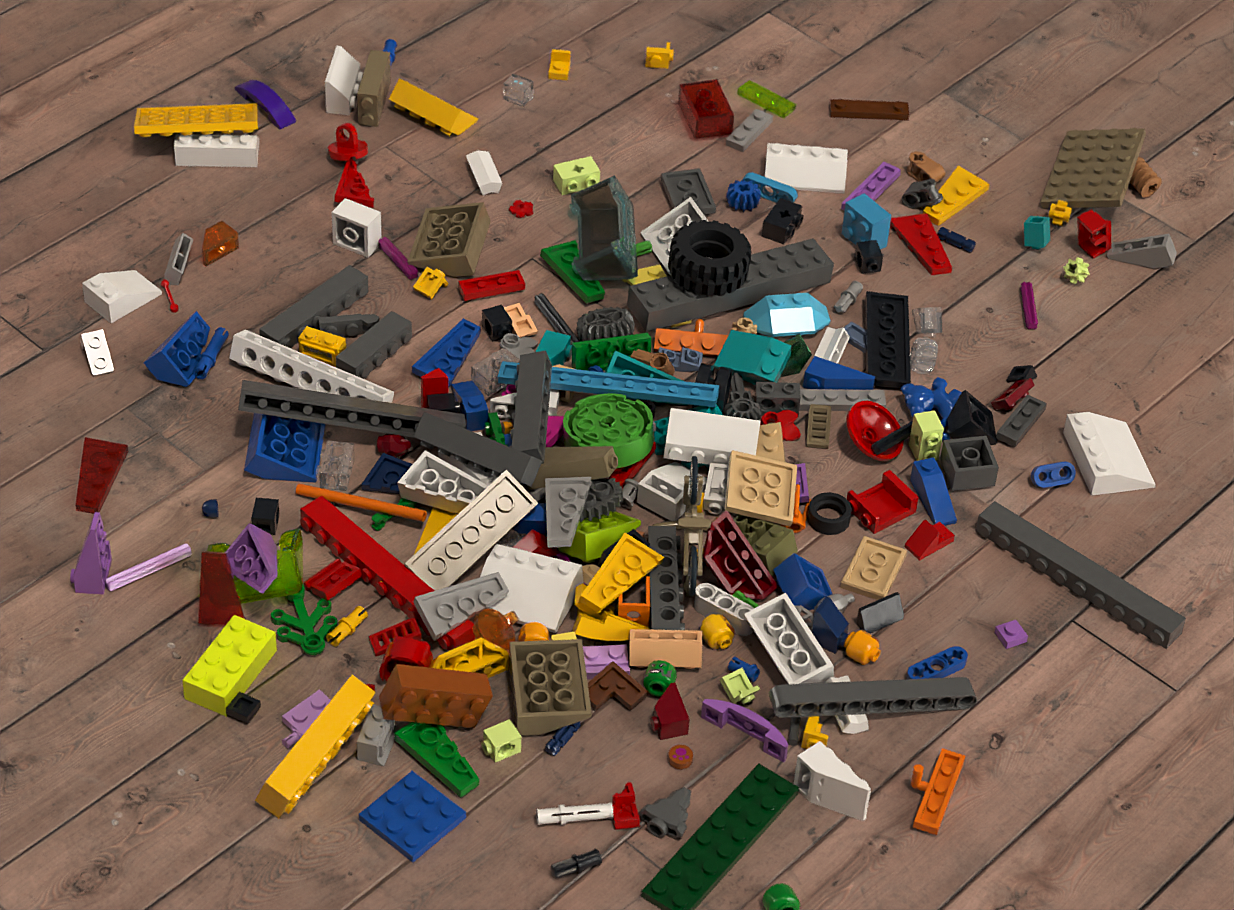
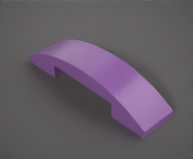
M705 699L702 702L701 718L721 729L726 723L763 742V752L783 763L785 762L788 743L778 729L765 718L745 707L730 702L714 699Z

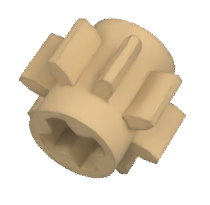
M740 318L737 322H733L731 330L756 334L757 325H753L752 320L749 318Z

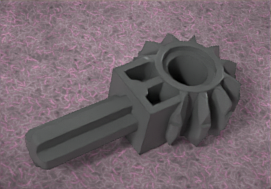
M734 373L731 380L730 399L725 405L724 416L760 420L759 403L754 402L750 391L744 390L742 376Z

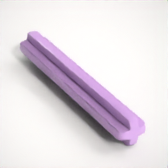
M186 543L106 578L105 585L109 591L116 590L192 555L191 548Z

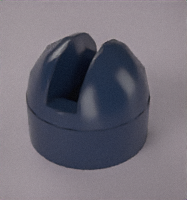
M217 499L207 500L203 503L202 512L206 517H219Z

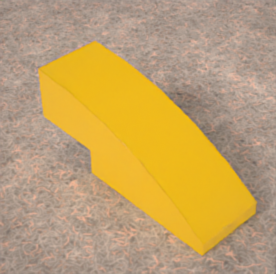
M604 611L601 620L579 612L572 628L573 632L575 631L577 635L604 641L630 640V629L650 630L647 626Z

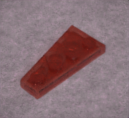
M85 437L76 497V511L91 514L95 512L100 513L128 454V445Z

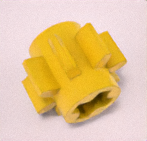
M1058 200L1057 204H1051L1048 217L1053 219L1052 224L1062 226L1063 222H1069L1072 208L1067 207V202Z

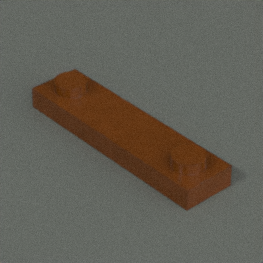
M830 99V117L908 121L909 106L908 102Z

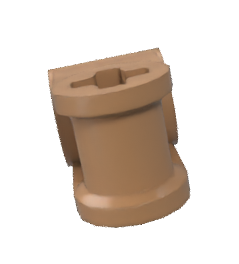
M916 151L910 154V165L906 171L910 177L918 182L935 179L936 183L945 177L944 168L924 153Z

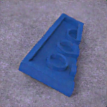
M463 318L412 366V373L421 377L440 368L448 376L450 387L481 334V327Z

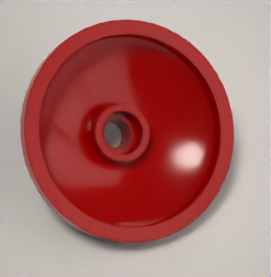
M860 401L850 408L846 418L848 433L855 446L862 453L879 461H889L900 454L904 440L879 455L874 454V451L871 449V445L901 428L896 418L885 407L872 401Z

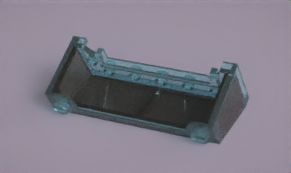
M614 175L572 194L570 209L574 215L578 216L579 258L577 256L574 257L572 262L574 272L580 274L583 281L619 280L637 277L634 205L616 176Z

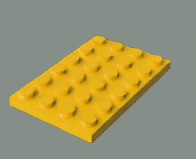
M257 103L137 108L134 133L139 134L140 137H149L155 133H160V136H170L172 133L179 132L181 135H191L193 132L212 134L213 131L229 134L233 133L234 130L250 133L254 132V129H258Z

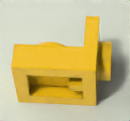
M552 49L548 79L568 81L570 51Z
M426 267L413 288L420 294L432 299L441 285L447 287L448 282L445 279L446 275L442 271Z
M820 716L808 718L801 748L808 749L819 741L827 747L828 735L821 733L823 724L819 723Z

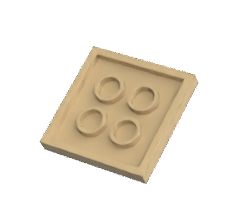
M732 450L729 456L724 511L727 510L730 513L791 526L794 514L797 465Z

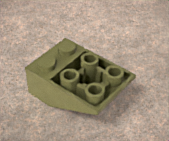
M739 514L733 518L771 576L775 574L774 568L790 555L798 552L792 529Z

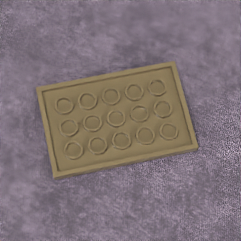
M1145 129L1067 131L1042 196L1041 207L1050 208L1051 204H1057L1058 200L1067 202V207L1070 208L1121 207L1146 136Z

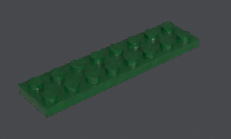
M758 763L641 890V897L661 910H695L799 794V787Z

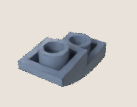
M659 347L657 352L665 353L675 371L678 372L698 371L703 358L702 352L682 347L680 353Z

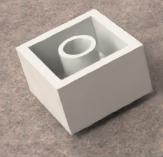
M345 198L332 211L333 244L369 258L379 247L378 241L381 239V212Z

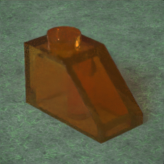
M223 220L205 230L202 253L203 265L206 267L239 249L238 232Z

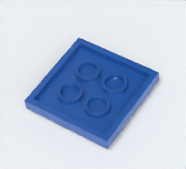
M414 771L408 773L359 813L360 822L412 863L466 819V811Z

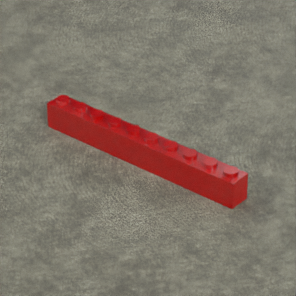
M322 495L300 508V524L304 530L312 533L318 542L326 545L336 557L339 556L343 561L360 568L361 577L365 582H369L374 586L380 595L388 598L393 606L402 610L409 619L415 618L417 624L430 636L413 601L416 596L435 590ZM468 619L436 640L443 649L453 650L475 640V624Z

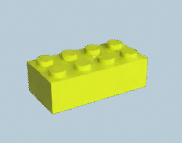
M234 615L183 678L184 699L227 716V706L239 692H246L276 653V632Z

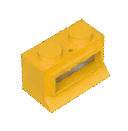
M308 326L305 327L298 337L300 353L336 367V356L346 349V338Z

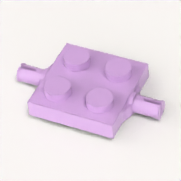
M320 689L282 716V722L292 732L285 739H282V743L287 749L299 741L331 701Z

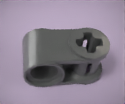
M928 179L911 183L902 196V202L909 208L932 206L941 202L943 196L936 188L937 183L935 179Z

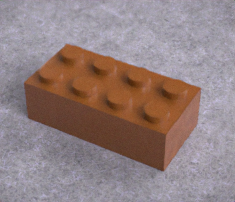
M396 664L379 695L384 719L465 728L476 727L493 697L487 674Z

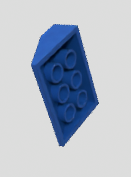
M254 413L244 471L264 479L315 483L318 477L325 424Z

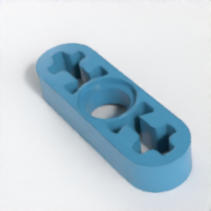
M752 172L747 173L743 177L746 182L752 181V184H758L761 197L775 203L780 198L795 202L798 197L797 191L789 185ZM765 186H769L773 190V193L768 192L765 189Z

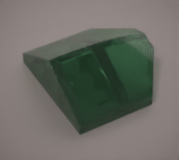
M796 334V337L784 342L791 345V355L781 377L800 373L812 356L811 351L800 334Z

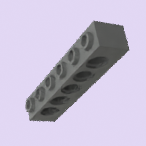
M648 526L647 541L650 543L649 548L665 557L662 563L648 573V576H650V630H685V623H680V619H684V605H679V602H683V588L678 585L682 584V570H678V567H681V553H677V550H680L681 538L676 536V526Z

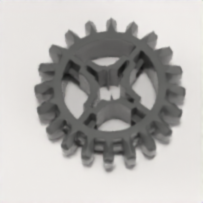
M603 307L602 309L588 311V314H583L582 317L578 318L576 329L580 341L633 335L635 324L631 312L627 311V309Z

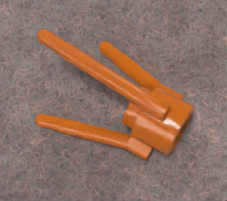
M799 484L796 485L793 522L791 526L780 524L782 527L792 529L794 533L801 532L806 528V519L811 501L809 499V502L806 503L802 515L799 511Z

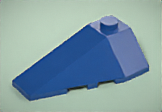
M196 311L152 352L143 363L157 380L187 387L196 378L193 370L199 362L198 358L202 348L206 345L210 327Z

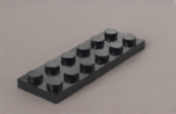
M866 291V374L875 376L874 386L901 388L904 384L911 383L908 296Z

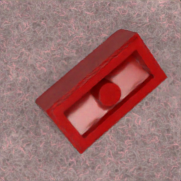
M440 368L421 376V408H427V395L449 393V378Z

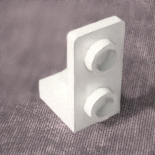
M98 330L81 334L82 350L85 349L92 375L97 376L113 372L114 367L104 331Z

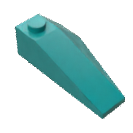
M617 351L613 353L604 372L683 381ZM650 400V401H652V402H659V403L676 404V405H684V406H687V405H688V404H681V403H672V402H663V401Z

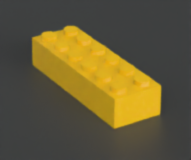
M351 675L265 781L255 801L278 819L284 812L289 814L298 803L297 801L301 795L304 796L314 779L318 778L326 768L329 760L336 756L342 744L351 737L357 725H360L366 718L369 710L374 705V702L371 700L376 692Z

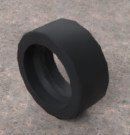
M827 492L818 494L813 497L809 504L807 516L809 525L821 534L836 535L842 533L850 524L851 504L845 497L837 493ZM829 508L840 512L843 516L836 519H828L820 516L817 511Z

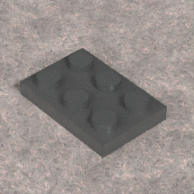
M700 168L661 173V181L672 209L691 197L704 215L716 213V205Z

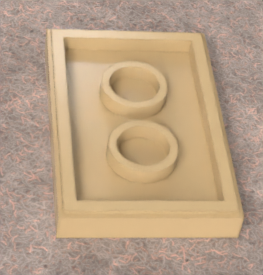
M864 536L841 581L840 588L875 600L886 597L906 558L907 550Z

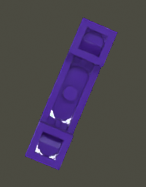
M249 80L235 86V91L244 99L251 98L268 113V120L279 130L296 123L294 115L285 102L266 84L258 80Z

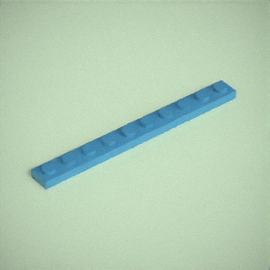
M502 361L498 373V383L515 385V381L518 380L517 365L520 363ZM552 367L550 389L592 394H623L628 398L716 407L719 395V385Z

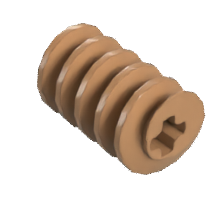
M1138 157L1130 183L1143 198L1149 197L1160 187L1162 180L1153 172V169L1149 167L1142 157Z

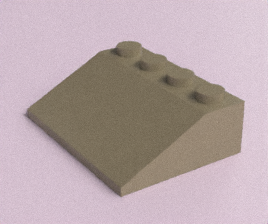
M484 202L426 208L407 261L408 264L422 269L428 267L434 270L436 268L445 275L453 277L474 275L491 222Z
M582 639L510 642L509 670L515 726L521 736L542 735L592 716Z

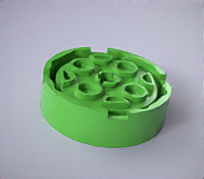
M607 393L586 397L577 401L573 409L567 410L563 418L565 447L613 446L615 455L618 457L617 468L626 467L642 460L653 447V415L651 410L642 401L626 399V395Z

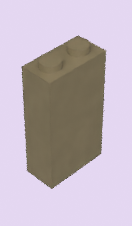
M370 50L357 93L358 125L374 127L379 125L391 84L390 52Z

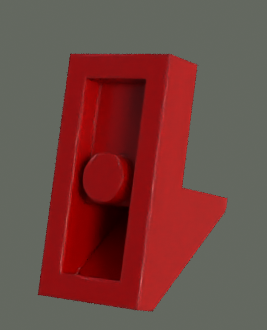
M925 519L910 536L904 547L920 561L954 542L955 535L941 522L931 525Z

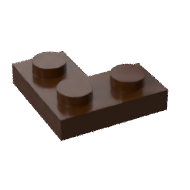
M614 661L588 682L590 705L595 710L614 696L631 711L648 693L644 687Z

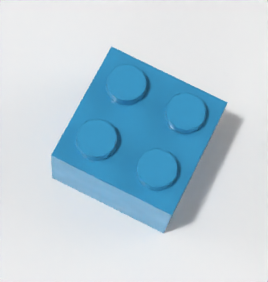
M865 193L845 203L842 234L855 245L856 242L877 240L880 249L887 247L891 214Z

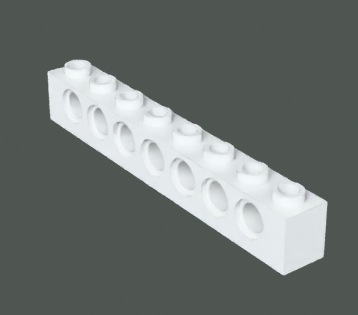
M243 330L233 336L229 359L236 361L241 366L253 368L257 373L272 376L274 380L286 382L292 385L293 388L392 403L394 392L248 330Z

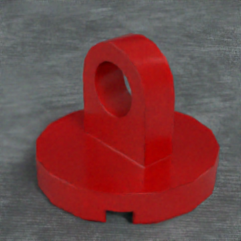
M346 122L337 127V142L328 146L330 158L338 161H348L350 157L360 159L368 154L367 143L358 140L356 128L351 123ZM344 129L348 131L349 137L345 136Z

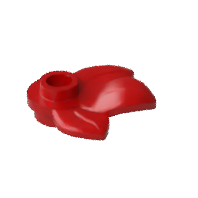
M782 410L779 413L770 411L766 412L760 419V425H766L770 422H781L783 440L794 441L801 437L799 429L794 424L798 418V414L794 411Z

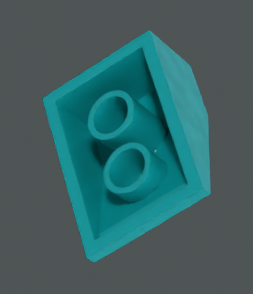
M731 330L713 367L719 369L721 366L732 368V375L738 373V375L742 376L743 380L756 385V382H778L790 358L791 345L772 337Z

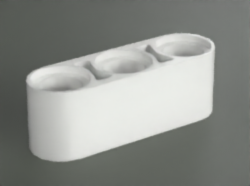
M702 583L696 587L694 608L698 613L705 617L712 614L725 616L738 635L747 636L753 633V629L744 617L745 613L754 609L752 606L712 584Z

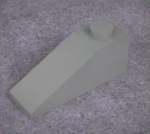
M1162 234L1113 242L1112 248L1108 250L1107 257L1108 259L1149 268H1166L1173 266L1177 252L1170 234Z

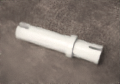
M612 803L565 807L563 804L558 805V808L536 809L537 825L550 823L566 825V822L613 818ZM591 811H597V812H598V813L578 814L579 812H591ZM567 813H571V814H572V815H563V816H551V815H555V814H567Z

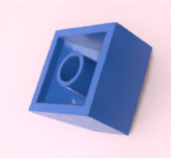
M795 553L773 569L777 577L776 583L782 589L783 594H787L793 605H801L808 610H814L822 598L833 594L823 570Z

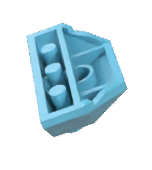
M809 293L768 295L743 313L744 318L751 319L753 325H757L758 333L771 337L815 334L825 326L830 325L831 322L827 307Z

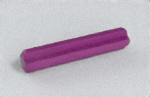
M387 237L379 239L378 246L410 280L419 276L418 270L413 265L408 264V259Z
M1024 281L1021 283L1020 289L1026 328L1035 330L1038 319L1033 286L1031 282L1026 283Z

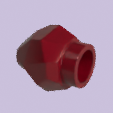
M386 433L383 436H379L377 440L378 452L395 458L406 453L411 447V442L401 435Z

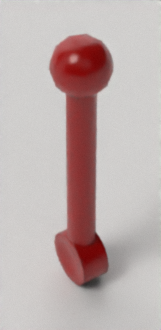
M162 280L161 286L165 288L171 304L170 311L176 313L179 307L174 303L168 287L169 281Z

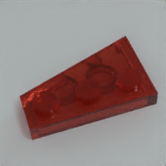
M201 552L199 623L226 625L234 615L246 619L235 586V579L227 552Z

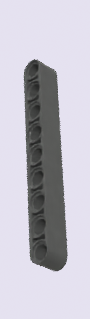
M967 677L783 684L773 687L768 694L774 713L780 718L964 710L973 707L977 703V697Z

